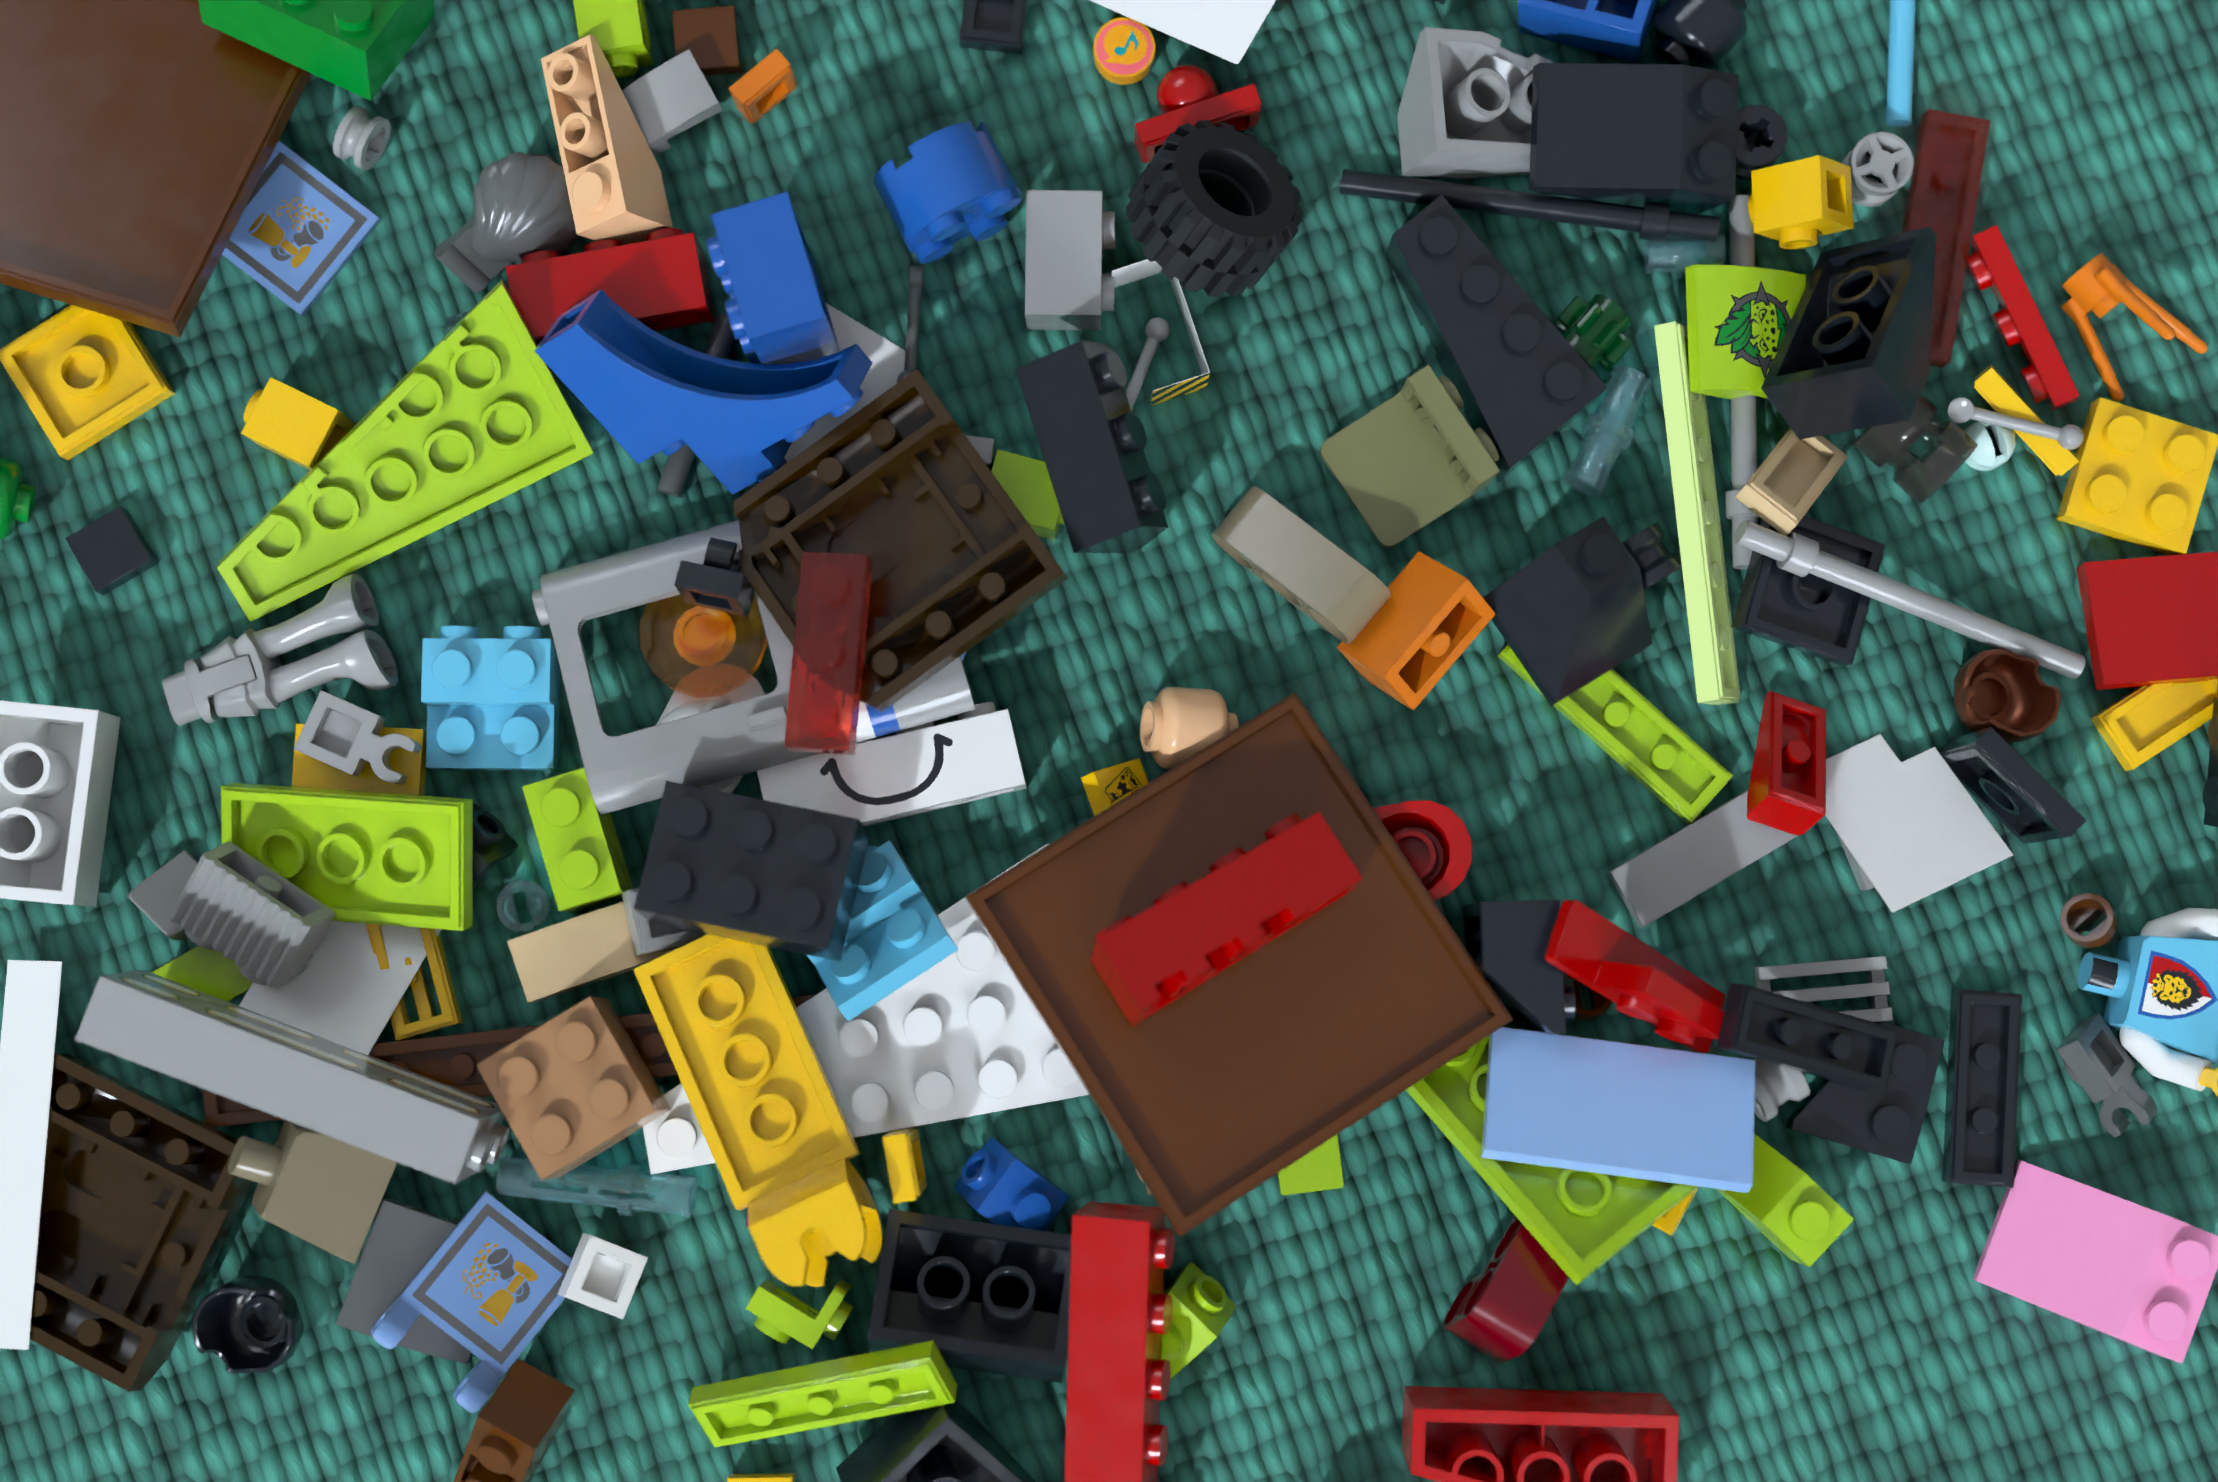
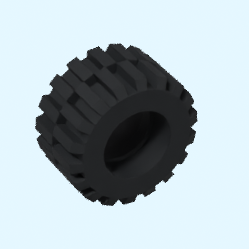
M1199 120L1194 126L1189 123L1179 126L1174 134L1171 133L1131 187L1128 195L1131 201L1126 206L1127 218L1134 222L1130 228L1135 241L1143 243L1145 248L1142 250V253L1150 262L1156 261L1163 268L1161 273L1170 280L1175 277L1183 282L1184 288L1193 292H1197L1201 288L1204 289L1208 296L1221 297L1224 292L1230 296L1242 294L1246 287L1251 289L1293 240L1299 231L1297 227L1302 222L1303 211L1298 207V204L1302 201L1300 191L1291 185V180L1294 177L1287 166H1281L1276 160L1278 155L1269 147L1265 149L1256 142L1257 137L1246 131L1244 134L1239 133L1233 125L1223 122L1218 127L1210 120Z

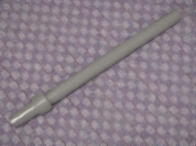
M1737 195L1735 199L1729 201V265L1755 267L1754 225L1748 212V199L1750 195ZM1753 395L1731 399L1732 490L1725 493V517L1727 520H1732V568L1748 569L1753 551L1734 543V536L1738 526L1743 520L1758 524V520L1762 519L1735 498L1757 470L1756 396Z
M1743 520L1736 530L1734 536L1735 544L1775 559L1778 568L1797 576L1805 577L1810 573L1994 648H2003L2013 652L2015 655L2036 659L2039 662V666L2072 679L2079 677L2085 667L2086 659L2081 654L1819 549L1817 541L1798 533L1791 532L1788 536H1785L1748 520Z

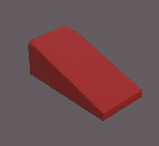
M1769 691L1764 698L1747 795V818L1793 835H1802L1826 815V710Z

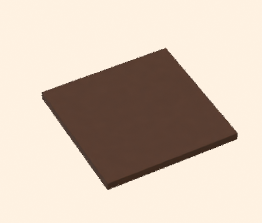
M0 0V283L181 337L311 73L203 24L198 0Z
M1296 692L966 896L967 903L1179 1237L1513 1020ZM1320 811L1363 877L1357 887L1349 894L1132 1027L1090 961L1097 939L1096 935L1119 919L1128 915L1133 918L1154 906L1153 900L1173 886L1183 881L1191 885L1210 874L1209 866L1234 849L1242 847L1245 853L1268 841L1264 833L1286 817L1297 813L1303 821Z

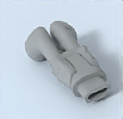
M357 573L343 577L333 583L320 603L308 610L268 628L258 631L249 628L237 639L228 636L203 654L199 660L194 658L186 660L184 664L185 671L162 680L163 690L174 721L181 726L200 718L206 723L218 721L220 717L257 716L260 709L279 708L284 700L325 683L348 678L355 680L371 691L385 690L396 686L398 683V671L389 647L379 634L366 630L379 624L378 609L366 582ZM358 632L331 647L284 666H281L277 658L281 654L331 635Z

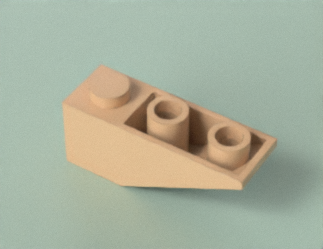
M589 34L541 58L576 234L595 241L606 239L619 240L622 242V245L647 240V234L653 231L673 228L660 167L596 37Z

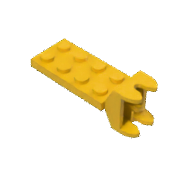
M707 934L633 969L736 1210L740 1211L748 1207V1228L768 1269L779 1280L788 1285L802 1286L806 1284L812 1287H822L826 1283L829 1265L827 1256L833 1255L836 1251L852 1261L862 1257L870 1263L875 1262L882 1253L884 1243L881 1217L867 1185L849 1161V1159L861 1153L770 947Z

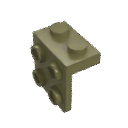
M1429 364L1408 377L1398 394L1325 440L1320 449L1322 460L1376 541L1385 548H1392L1475 495L1490 485L1500 472L1495 464L1499 460V454L1492 440L1480 427L1472 430L1460 412V409L1464 407V403L1457 388L1447 376L1442 375L1437 378Z

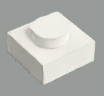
M583 1233L558 1295L623 1319L648 1257Z

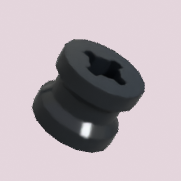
M1748 105L1737 110L1736 179L1751 180V171L1772 166L1784 151L1788 140L1787 127L1782 117L1769 107ZM1758 138H1759L1760 141H1761V146H1760V147H1759V144H1758V142H1757V139H1758Z
M1658 522L1623 542L1625 548L1640 567L1644 591L1682 568L1680 557L1677 554L1669 553L1663 544L1664 532Z

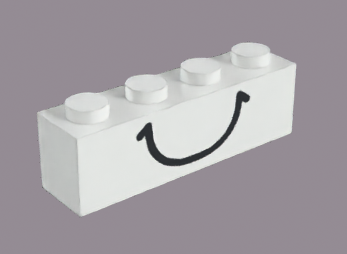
M994 702L976 704L975 710L957 714L958 721L936 726L933 725L932 721L897 731L896 735L872 741L868 739L757 771L763 800L856 818L861 821L863 826L1027 789L1009 710L996 711Z

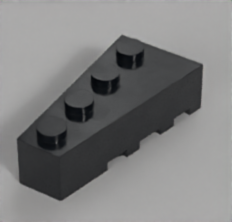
M1442 194L1392 235L1385 255L1420 325L1424 326L1437 352L1436 358L1445 376L1450 378L1461 395L1465 408L1464 414L1472 430L1480 427L1495 445L1499 454V460L1495 464L1500 470L1496 478L1500 482L1593 405L1607 387Z

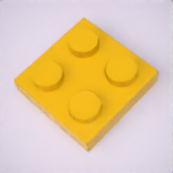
M2097 398L2090 404L2083 427L2084 441L2077 448L2075 454L2079 462L2071 468L2056 520L2166 555L2186 554L2218 447V434L2105 398Z

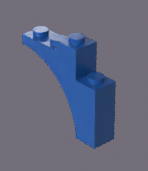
M602 289L558 316L534 350L638 464L660 451L665 456L672 455L687 444L732 495L755 482L756 484L760 483L785 465L788 461L784 457L792 442L806 434L817 419L828 413L833 417H838L850 410L862 397L863 391L860 386L873 364L857 344L832 355L793 364L768 365L722 359L693 350L650 329L617 305Z

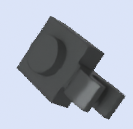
M2100 1013L2078 1022L2057 1048V1051L2063 1058L2064 1067L2070 1078L2084 1088L2093 1103L2103 1100L2099 1117L2105 1130L2112 1136L2117 1137L2122 1135L2127 1128L2129 1121L2120 1108L2132 1111L2143 1126L2149 1124L2157 1113V1106L2153 1098L2141 1089L2130 1075L2136 1067L2133 1060Z

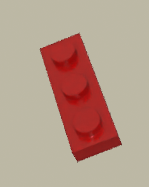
M1997 224L1972 236L1970 245L1974 253L1965 257L1967 266L1979 290L1983 291L1991 287L2001 307V310L1992 313V316L2006 346L2010 347L2018 343L2029 366L2019 371L2035 404L2046 400L2051 412L2076 401L2080 396Z

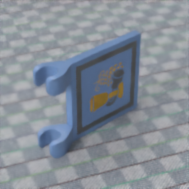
M278 140L222 255L304 317L381 220Z
M484 1191L407 1287L371 1328V1334L383 1347L392 1349L402 1340L420 1313L481 1359L457 1385L453 1393V1397L460 1406L468 1412L475 1413L485 1404L505 1373L565 1299V1297L558 1295V1292L572 1259L493 1196Z

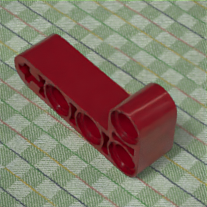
M1514 1215L1484 1272L1468 1281L1456 1297L1445 1317L1443 1328L1497 1363L1510 1360L1524 1353L1538 1336L1569 1276Z

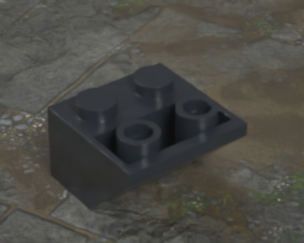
M1560 899L1486 901L1464 905V946L1502 1004L1530 1031L1566 1033L1565 1019H1574L1576 999L1574 983L1572 979H1564L1563 971L1548 963L1545 959L1551 933L1561 908Z

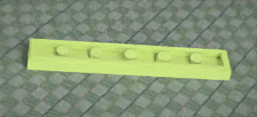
M1674 321L1655 325L1654 330L1697 703L1712 705L1738 703L1741 696L1733 628L1731 627L1732 619L1706 396L1690 392L1687 327Z

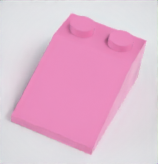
M2017 1160L2014 1166L2013 1188L2007 1187L1972 1280L2152 1354L2183 1364L2218 1269V1236L2168 1215L2027 1162Z

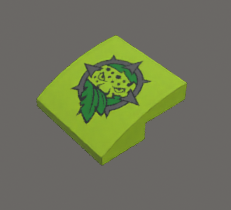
M1695 264L1685 267L1690 392L1730 400L1749 395L1768 398L1761 387L1805 290L1806 275L1776 269L1736 265Z

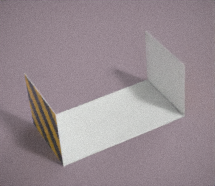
M1146 259L1112 270L1114 288L1161 273L1163 268L1156 261L1150 262ZM1175 277L1170 281L1202 375L1153 390L1151 406L1208 387L1210 371L1180 282Z

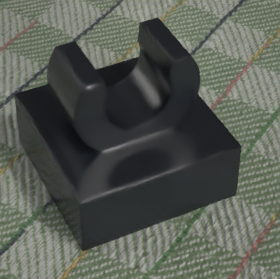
M711 537L706 549L704 565L681 560L674 585L687 604L745 617L749 616L755 592L745 574L739 573L741 562L740 554L736 552L737 543Z

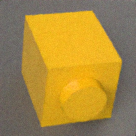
M270 377L264 390H257L248 401L243 416L246 424L241 434L259 446L311 470L354 427L355 422L338 409Z

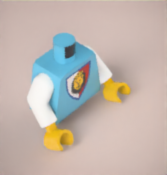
M2186 908L2148 921L2142 928L2140 936H2123L2121 938L2116 958L2092 952L2086 953L2078 970V987L2082 990L2107 996L2103 1019L2109 1027L2119 1030L2121 1045L2151 1075L2197 1091H2202L2208 1087L2218 1097V1067L2216 1069L2212 1068V1064L2218 1065V909Z

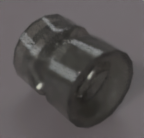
M1922 393L1910 420L1867 427L1853 442V445L1878 468L1892 466L1895 469L1893 481L1918 504L1924 502L1961 467L1978 446V443L1952 420L1939 422L1936 419L1937 406ZM1922 436L1930 447L1919 458H1916L1907 450Z

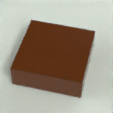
M734 5L672 11L675 56L689 49L704 76L742 73L737 12Z

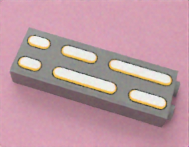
M144 970L100 976L75 1040L454 1184L477 1172H481L485 1169L487 1162L495 1165L503 1152L509 1136L510 1128L502 1125L505 1116L498 1104Z

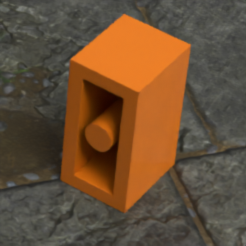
M1419 551L1387 587L1392 594L1390 599L1350 645L1341 641L1337 646L1338 650L1368 683L1413 711L1496 614L1468 578Z

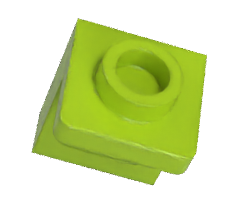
M1189 1263L1179 1273L1172 1285L1163 1293L1171 1295L1173 1306L1171 1326L1167 1335L1162 1334L1161 1359L1169 1360L1170 1380L1219 1336L1236 1309L1234 1302L1226 1295L1220 1283L1211 1276L1205 1275L1193 1263Z
M766 1279L758 1286L745 1309L758 1316L753 1324L769 1337L785 1344L792 1337L813 1350L823 1335L834 1341L854 1308V1306L844 1301L852 1285L841 1279L834 1287L821 1311Z

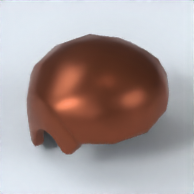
M1998 648L1981 651L1973 655L1958 670L1954 679V705L1961 722L1971 733L1992 727L2008 744L2016 743L2041 735L2057 720L2061 699L2060 689L2043 682L2038 672V660L2015 655L2011 651Z

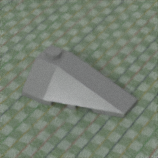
M1425 27L1420 31L1397 114L1402 176L1464 179L1529 175L1533 67L1539 63H1552V61L1537 54L1527 58L1500 46L1501 39L1483 31Z

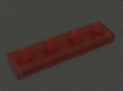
M1928 109L1921 116L1902 233L1931 226L1937 235L1930 366L1944 368L1951 362L1990 120Z

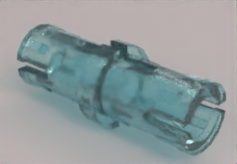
M1617 366L1613 370L1607 390L1595 414H1589L1582 428L1586 434L1576 458L1573 460L1564 478L1565 482L1571 484L1573 489L1590 496L1597 497L1603 494L1610 472L1622 448L1627 449L1634 437V432L1631 428L1639 408L1652 386L1651 379L1644 378L1645 374L1625 366Z

